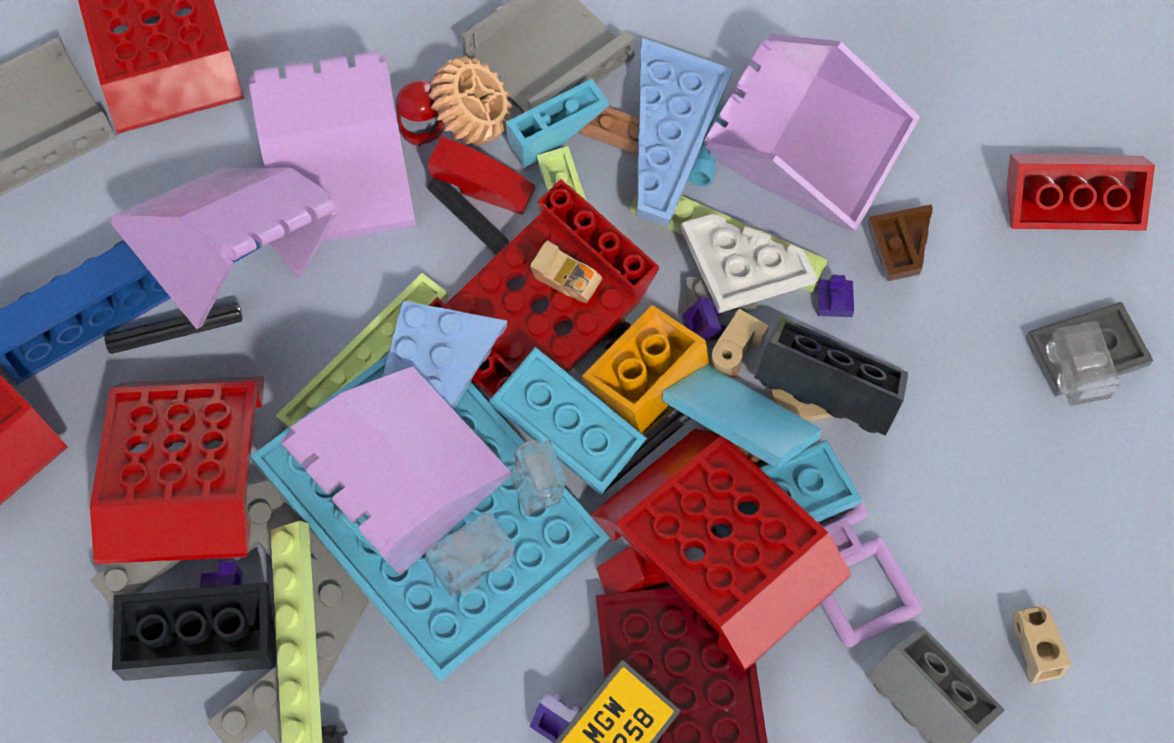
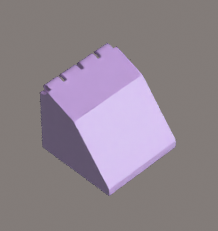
M770 34L767 40H761L750 59L752 63L759 67L758 70H754L750 65L746 66L734 87L743 96L741 98L735 93L730 94L718 115L727 124L723 127L716 121L713 123L703 141L706 144L705 148L710 151L709 155L752 183L845 229L856 231L920 116L842 41Z
M378 51L354 54L356 67H349L347 56L319 60L321 68L319 73H315L313 61L285 65L287 78L280 79L278 67L254 70V76L249 77V89L264 167H291L331 194V200L335 204V210L338 213L322 242L416 226L386 55L379 56Z
M224 167L115 214L111 224L193 326L198 329L203 326L234 264L232 260H236L256 250L257 246L254 239L261 246L269 243L298 278L304 274L338 212L335 210V204L331 200L329 192L291 167Z
M413 366L340 393L291 426L290 432L280 441L327 495L335 491L339 485L343 488L332 498V501L352 523L364 514L369 517L359 526L358 530L376 550H379L378 552L399 575L406 571L512 475L511 471Z

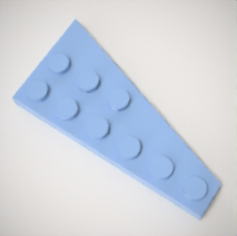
M644 38L641 39L636 216L669 227L703 146V141L708 134L731 79L733 69Z
M402 301L383 377L413 366L454 410L471 384V379L481 363L485 362L491 353L492 346L507 328V321Z

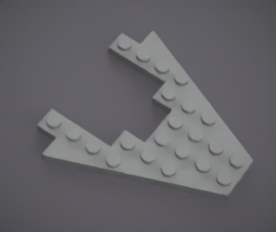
M268 480L248 485L246 511L251 524L248 552L259 544L272 559L270 530L302 520ZM309 530L320 696L364 613L369 599ZM242 557L222 559L224 561H235L236 563ZM180 560L114 563L108 565L91 578L90 581L114 609V595L141 592ZM278 665L207 722L223 743H247L262 729L269 734L275 743H282Z

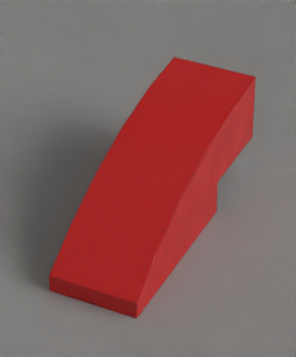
M443 136L440 137L428 161L430 177L461 187V194L521 215H523L535 190L533 183L504 164L475 149Z

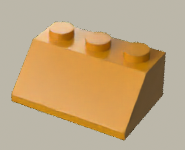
M651 305L582 375V378L603 403L636 430L643 433L668 406V404L662 401L663 391L709 363L706 341Z

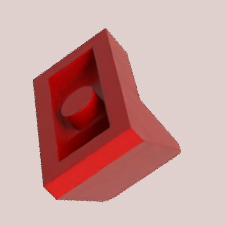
M628 547L597 567L605 594L652 590L670 585L639 553H635L633 547Z

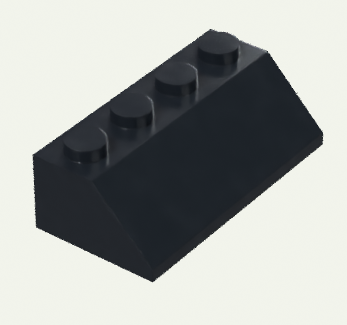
M780 316L754 378L760 380L769 389H780L792 394L801 403L817 405L835 418L851 420L869 433L878 432L886 436L904 401L908 372Z
M268 583L114 595L112 671L123 681L271 669L276 666L275 627Z

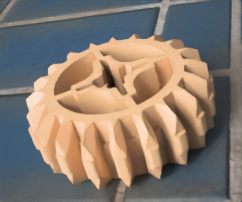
M465 56L450 60L434 74L435 78L430 83L432 91L428 95L435 101L431 108L438 112L437 120L444 122L445 131L451 130L454 139L462 138L465 145L473 143L475 146L487 143L488 141L491 142L505 131L506 122L512 118L509 111L513 107L507 101L510 94L503 89L505 82H499L496 77L497 72H490L488 63L480 64L477 58L469 59Z

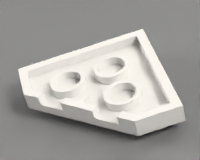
M710 214L682 223V234L718 313L815 284L817 276L804 250L792 244L789 247L770 240L771 236L747 226L741 229L726 223V218L716 214Z

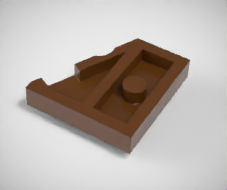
M931 204L869 217L867 224L887 281L920 275L924 262L930 218L933 211Z

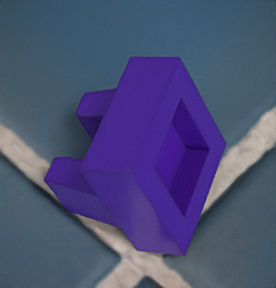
M831 275L829 280L819 279L817 285L818 316L852 317L854 313L853 280H846L845 275Z
M700 298L681 315L685 327L705 339L706 342L719 339L727 328L726 325L719 324L718 317L722 312L718 313L716 306H713L712 300L708 298Z
M220 561L219 572L201 573L200 588L242 585L243 572L235 561Z
M558 692L551 696L546 694L539 703L529 726L551 742L556 740L581 709L576 704L570 709L560 703L563 696Z

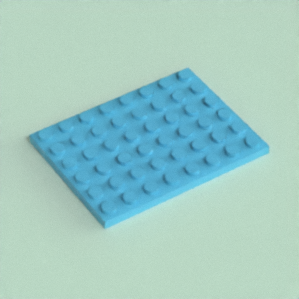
M388 354L300 420L340 393L382 378ZM472 383L461 397L454 411L511 471L512 475L401 575L387 561L335 519L341 510L332 501V498L343 488L339 485L335 491L327 495L306 472L303 466L280 443L290 432L291 426L251 455V461L298 517L303 522L309 523V530L439 683L456 671L610 540L606 532Z

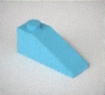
M590 79L507 121L508 145L525 168L538 161L537 155L561 147L609 106V102L593 79Z

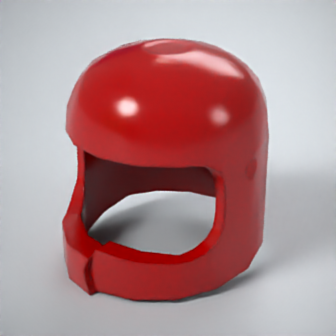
M416 80L405 84L399 90L396 98L400 134L404 140L412 145L421 146V144L430 143L436 140L444 130L445 124L440 120L436 130L416 135L405 130L401 122L402 117L410 121L422 122L438 115V112L431 108L435 101L428 96L432 91L428 81Z

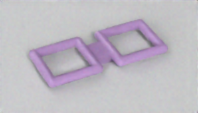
M862 502L860 505L850 508L849 511L820 525L829 532L847 567L875 554L904 605L853 630L833 593L829 595L821 604L843 644L847 647H854L918 616L922 612L921 603L885 541L880 537H876L861 544L854 533L851 525L867 517V510Z

